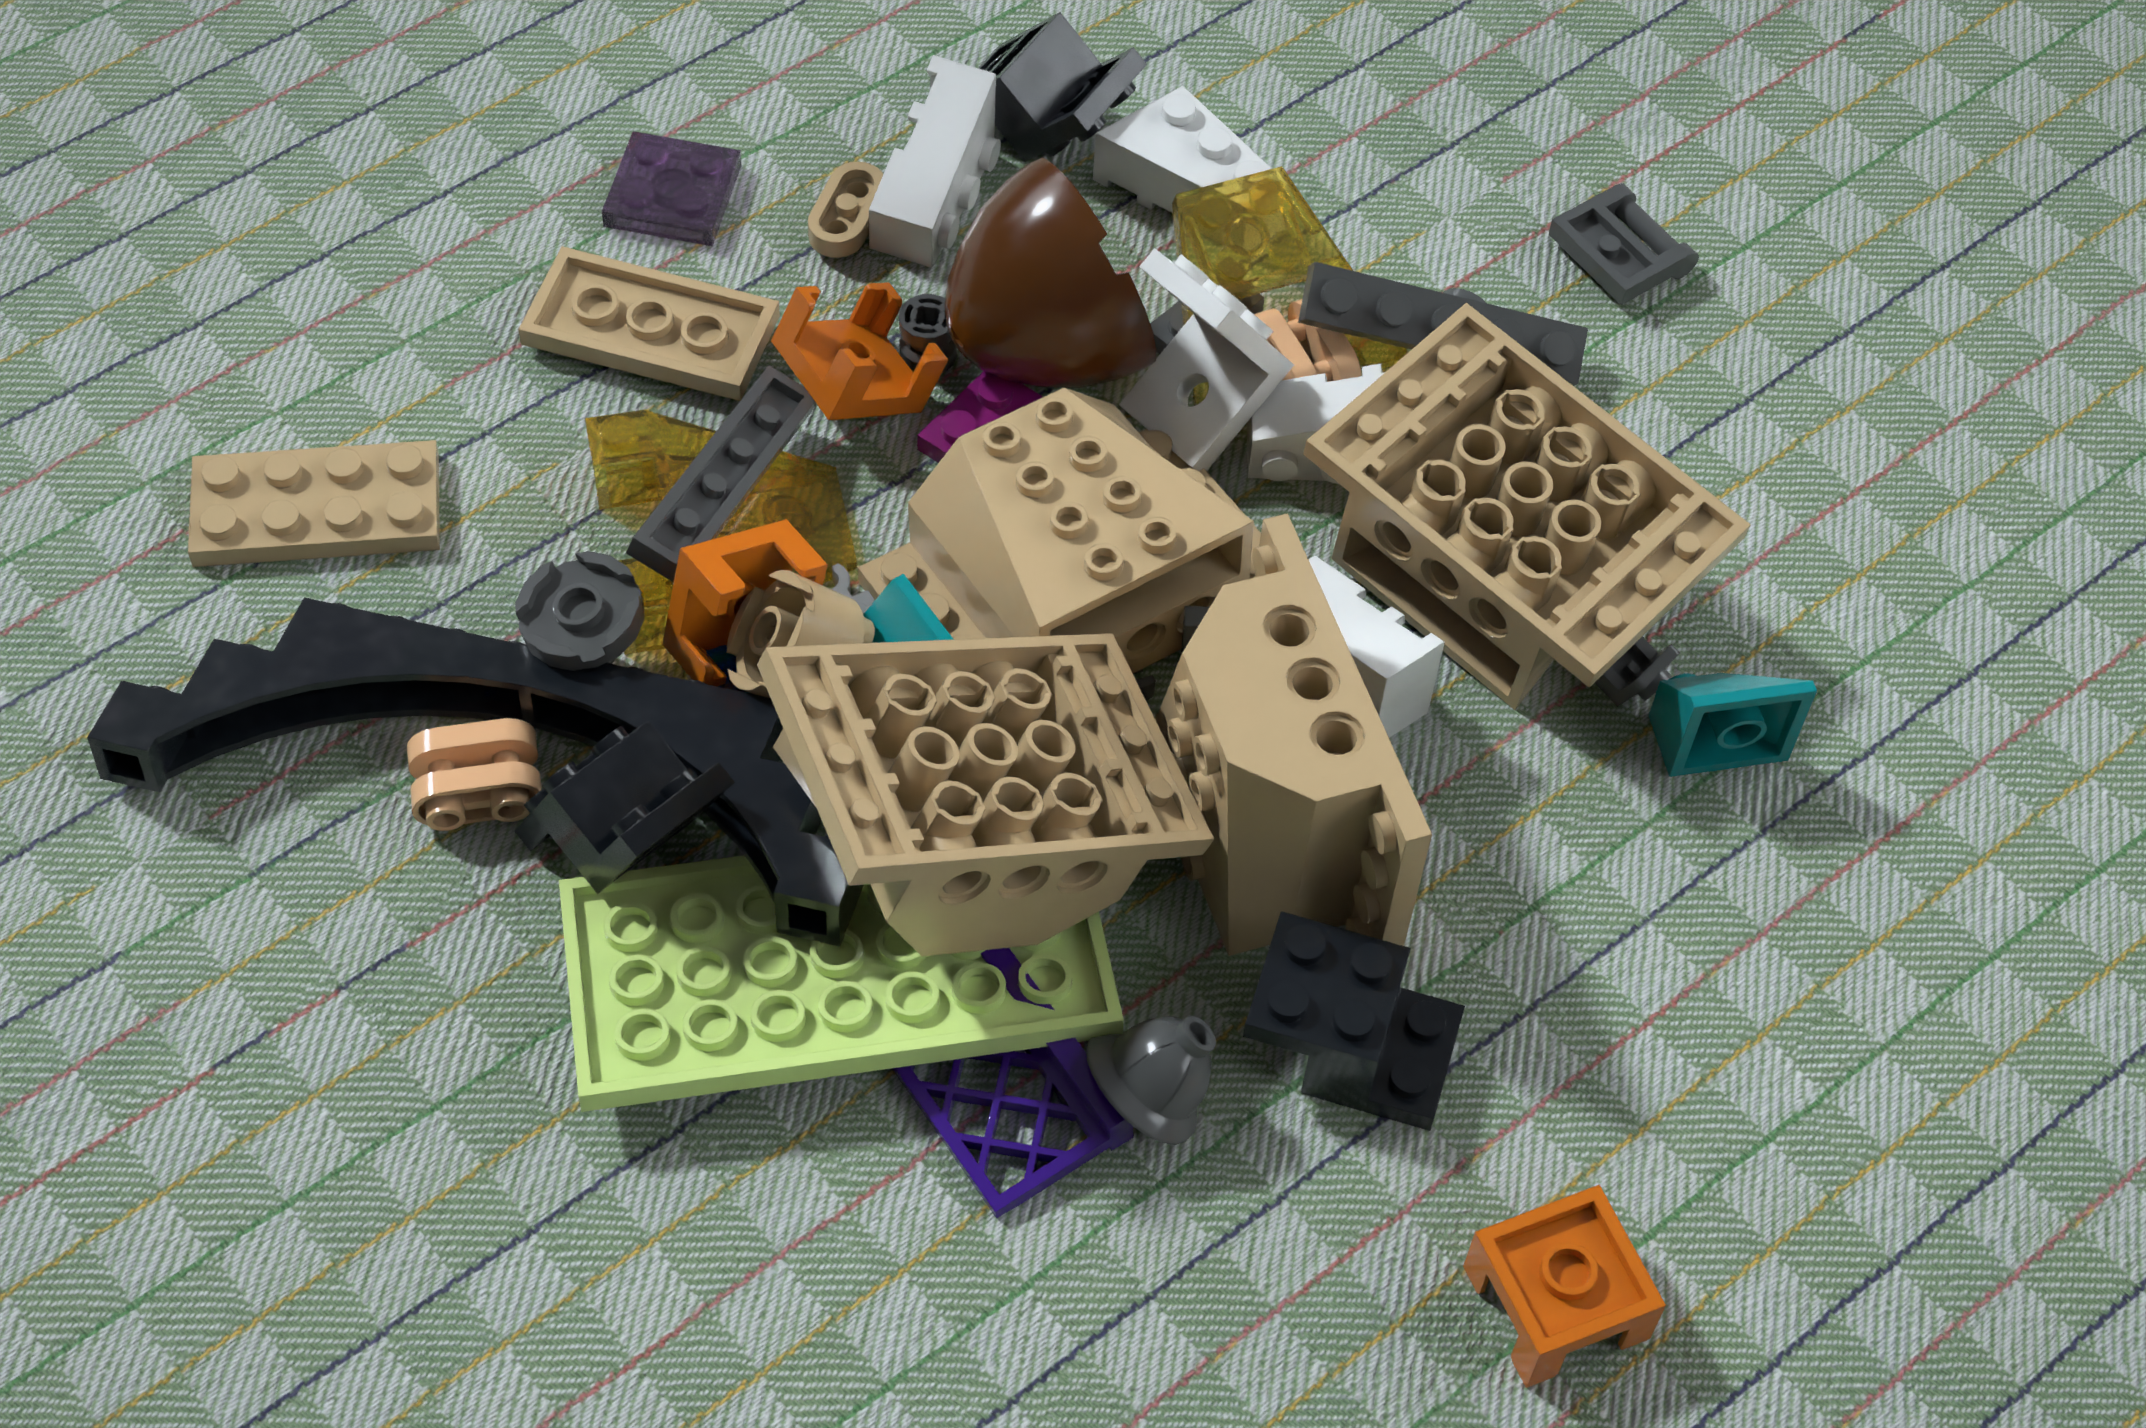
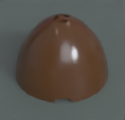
M1040 158L1027 164L1006 180L977 213L959 246L947 281L944 308L948 331L957 349L967 360L979 369L1007 381L1039 387L1083 388L1121 379L1147 368L1156 361V344L1150 321L1129 272L1116 274L1099 244L1107 235L1104 227L1072 182L1045 158Z

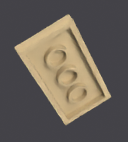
M561 246L518 330L521 345L741 401L780 317L779 301Z
M436 440L192 456L188 554L192 567L440 550L439 453Z

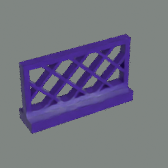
M1010 948L985 950L981 953L983 960L987 964L995 966L1002 972L1006 980V989L1014 1000L1054 1010L1051 1004H1037L1028 1000L1023 995L1019 987L1018 978L1021 963ZM1027 973L1025 977L1027 983L1032 988L1040 991L1038 986ZM1075 1037L1046 1043L1047 1047L1026 1049V1053L1012 1051L969 1057V1059L1001 1064L994 1093L958 1087L965 1058L953 1061L948 1085L920 1081L914 1073L915 1065L892 1068L996 1218L1029 1200L1108 1148L1112 1151L1134 1138L1133 1126L1115 1110L1099 1089L1087 1063L1086 1052ZM1011 1066L1035 1069L1041 1072L1046 1079L1041 1101L1005 1095ZM1053 1092L1057 1094L1064 1105L1051 1103ZM932 1097L944 1099L942 1111ZM955 1101L991 1107L984 1137L955 1132L950 1124ZM1001 1109L1038 1115L1031 1145L995 1139ZM1048 1117L1076 1121L1088 1137L1068 1151L1041 1147ZM967 1148L981 1151L978 1163ZM991 1153L1028 1159L1024 1179L999 1194L986 1176ZM1038 1161L1048 1162V1164L1036 1171Z

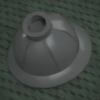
M1170 1016L1152 1018L1129 1028L1123 1034H1107L1093 1037L1088 1041L1086 1056L1092 1076L1109 1103L1128 1123L1147 1137L1172 1145L1186 1142L1195 1133L1197 1107L1202 1102L1210 1082L1212 1064L1210 1052L1216 1046V1038L1213 1031L1202 1019L1195 1016H1189L1185 1020Z

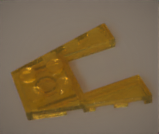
M1282 166L1178 193L1172 201L1177 258L1182 254L1202 270L1216 285H1221L1237 299L1306 281L1308 266L1314 262L1353 271ZM1181 303L1183 324H1185L1193 313ZM1345 334L1357 355L1361 375L1362 367L1381 364L1383 372H1386L1408 353L1406 348ZM1208 382L1200 383L1192 389L1194 406L1201 403L1207 396L1209 390Z

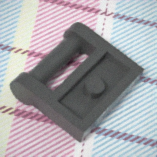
M1622 183L1552 219L1549 236L1621 305L1671 277L1674 279L1683 278L1695 267L1699 260V255L1687 243L1679 244L1636 204V195ZM1620 220H1622L1633 232H1631ZM1641 240H1643L1654 252H1652Z

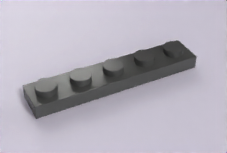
M1314 262L1308 266L1298 323L1412 350L1460 307L1468 303L1573 386L1579 383L1588 332L1586 327L1319 262Z
M768 365L633 536L626 554L674 583L680 548L717 538L810 415L816 402L805 387Z

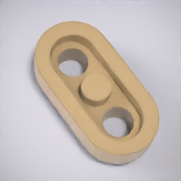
M857 161L845 163L833 171L808 217L809 242L815 251L827 257L841 258L854 254L862 247L869 234V208L883 177V173L879 168L866 162Z

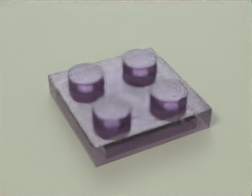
M633 131L602 209L603 227L713 247L742 166L741 150Z

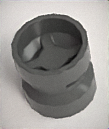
M920 294L907 300L899 311L900 356L913 372L928 343H936L948 358L942 373L951 368L957 358V347L947 328L944 297L934 294Z

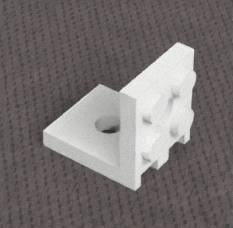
M1154 248L1139 267L1187 307L1193 315L1119 405L1149 431L1158 430L1168 434L1172 439V451L1193 469L1200 471L1204 468L1207 471L1292 369L1294 364L1267 341L1274 331L1250 312L1236 297L1221 285H1216L1202 270L1182 254L1173 263ZM1208 382L1209 390L1205 399L1196 406L1188 407V397L1192 389L1200 383Z

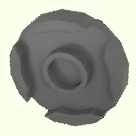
M589 551L575 553L576 561L565 562L557 567L554 566L553 561H550L540 566L524 582L515 602L516 615L519 619V631L531 654L548 666L576 671L596 668L605 663L612 664L636 640L645 619L644 598L630 569L610 555Z

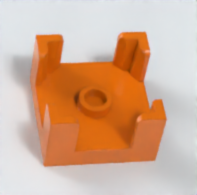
M890 282L866 285L849 319L808 321L821 293L820 289L817 286L796 287L771 342L828 420L921 413L948 362V358L936 343H928L913 372L886 337L902 306V298Z
M787 519L682 547L679 551L662 645L692 680H698L712 686L723 685L726 683L727 676L707 654L706 650L727 645L734 618L742 602L756 586L766 590L777 580L768 575L778 570L792 572L793 568L801 576L823 585L828 564Z
M1600 1184L1475 1231L1463 1265L1478 1294L1485 1292L1490 1279L1519 1335L1512 1351L1511 1359L1526 1388L1555 1377L1560 1371L1566 1354L1623 1332L1618 1342L1621 1350L1649 1340L1666 1307Z

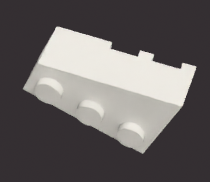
M935 55L932 56L927 68V74L930 75V92L925 104L914 101L907 116L909 121L916 123L913 133L904 150L894 148L869 208V249L933 268L943 247L950 249L954 244L959 230V217L964 209L971 210L980 190V178L985 170L991 172L994 169L1001 148L1000 139L994 138L996 74Z
M1184 86L1175 89L1096 133L1093 180L1103 186L1108 187L1113 182L1135 193L1138 204L1150 210L1158 205L1182 218L1181 226L1239 256L1284 232L1290 185Z
M1381 364L1362 367V376L1327 382L1325 373L1282 380L1247 422L1248 478L1270 479L1273 481H1328L1339 484L1303 455L1306 440L1385 373L1382 370Z
M1313 556L1309 559V562L1386 733L1390 738L1428 713L1445 642L1432 633L1421 639L1402 626L1406 623L1404 614L1392 606L1383 612L1379 611L1363 600L1366 597L1365 588L1317 556Z

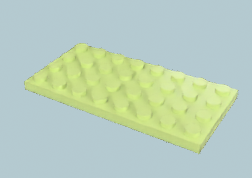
M745 856L630 870L599 894L594 891L584 877L559 880L577 1087L581 1112L1047 1047L1046 1043L1074 1037L1078 1042H1083L1097 1036L1123 1034L1124 1019L1099 912L1038 945L1010 948L1021 963L1018 978L1019 987L1023 995L1028 1000L1037 1004H1051L1054 1008L1052 1010L1015 1000L1006 989V980L1002 972L983 960L981 953L985 950L921 956L886 922L871 884H864L851 921L845 932L841 947L816 940L777 933L775 904L762 879ZM1027 973L1038 986L1040 991L1032 988L1027 983L1025 978Z

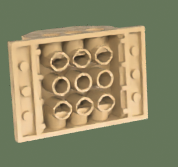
M1468 303L1460 307L1307 439L1303 453L1304 456L1349 491L1331 559L1385 604L1404 614L1405 620L1424 636L1432 633L1445 642L1443 651L1514 710L1517 709L1554 659L1590 687L1745 538L1751 526L1745 519Z
M1062 388L958 437L908 502L910 542L859 566L858 579L862 588L865 591L868 590L874 600H876L892 579L904 574L954 640L1113 633L1132 673H1135L1182 648L1185 606L1210 607L1223 585L1255 577L1252 551L1254 548L1259 547L1261 532L1255 527L1254 521L1240 510L1204 468L1200 471L1193 469L1172 451V439L1168 434L1158 430L1149 431L1148 429L1138 432L1114 404Z
M1288 513L1263 519L1259 547L1254 548L1252 551L1255 577L1222 586L1184 649L1156 718V722L1214 837L1213 842L1203 855L1181 857L1183 868L1190 881L1198 879L1228 956L1270 945L1281 911L1335 927L1346 925V930L1404 946L1432 833Z
M1113 633L766 647L757 664L783 726L773 748L817 808L848 885L871 884L886 922L921 956L1038 945L1121 900L1147 860L1203 855L1214 840Z

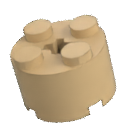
M778 570L768 575L777 580L766 590L756 586L742 602L729 632L727 653L736 656L737 673L729 669L728 673L730 680L737 688L754 695L770 698L757 666L766 647L872 643L875 627L871 620L863 616L860 606L852 598L794 572Z

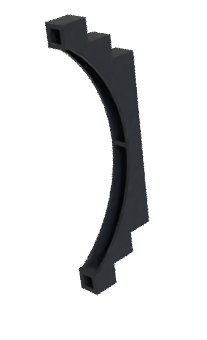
M304 597L274 651L261 649L252 644H237L213 639L182 694L171 692L160 686L148 687L121 681L87 737L100 779L161 792L168 779L217 756L265 739L317 726L356 720L407 716L460 717L482 720L512 718L525 721L536 729L584 742L593 747L620 726L630 734L649 720L687 769L692 767L696 774L700 776L719 762L735 783L704 812L738 846L762 879L775 904L777 933L841 947L845 932L864 885H848L828 835H816L822 821L817 808L785 763L779 762L780 756L773 746L783 726L771 698L712 686L698 680H684L647 672L638 667H624L605 663L596 668L576 671L550 667L533 656L527 645L521 642L504 641L467 633L457 628L448 629L411 621L401 616H388L360 610L341 603H328Z

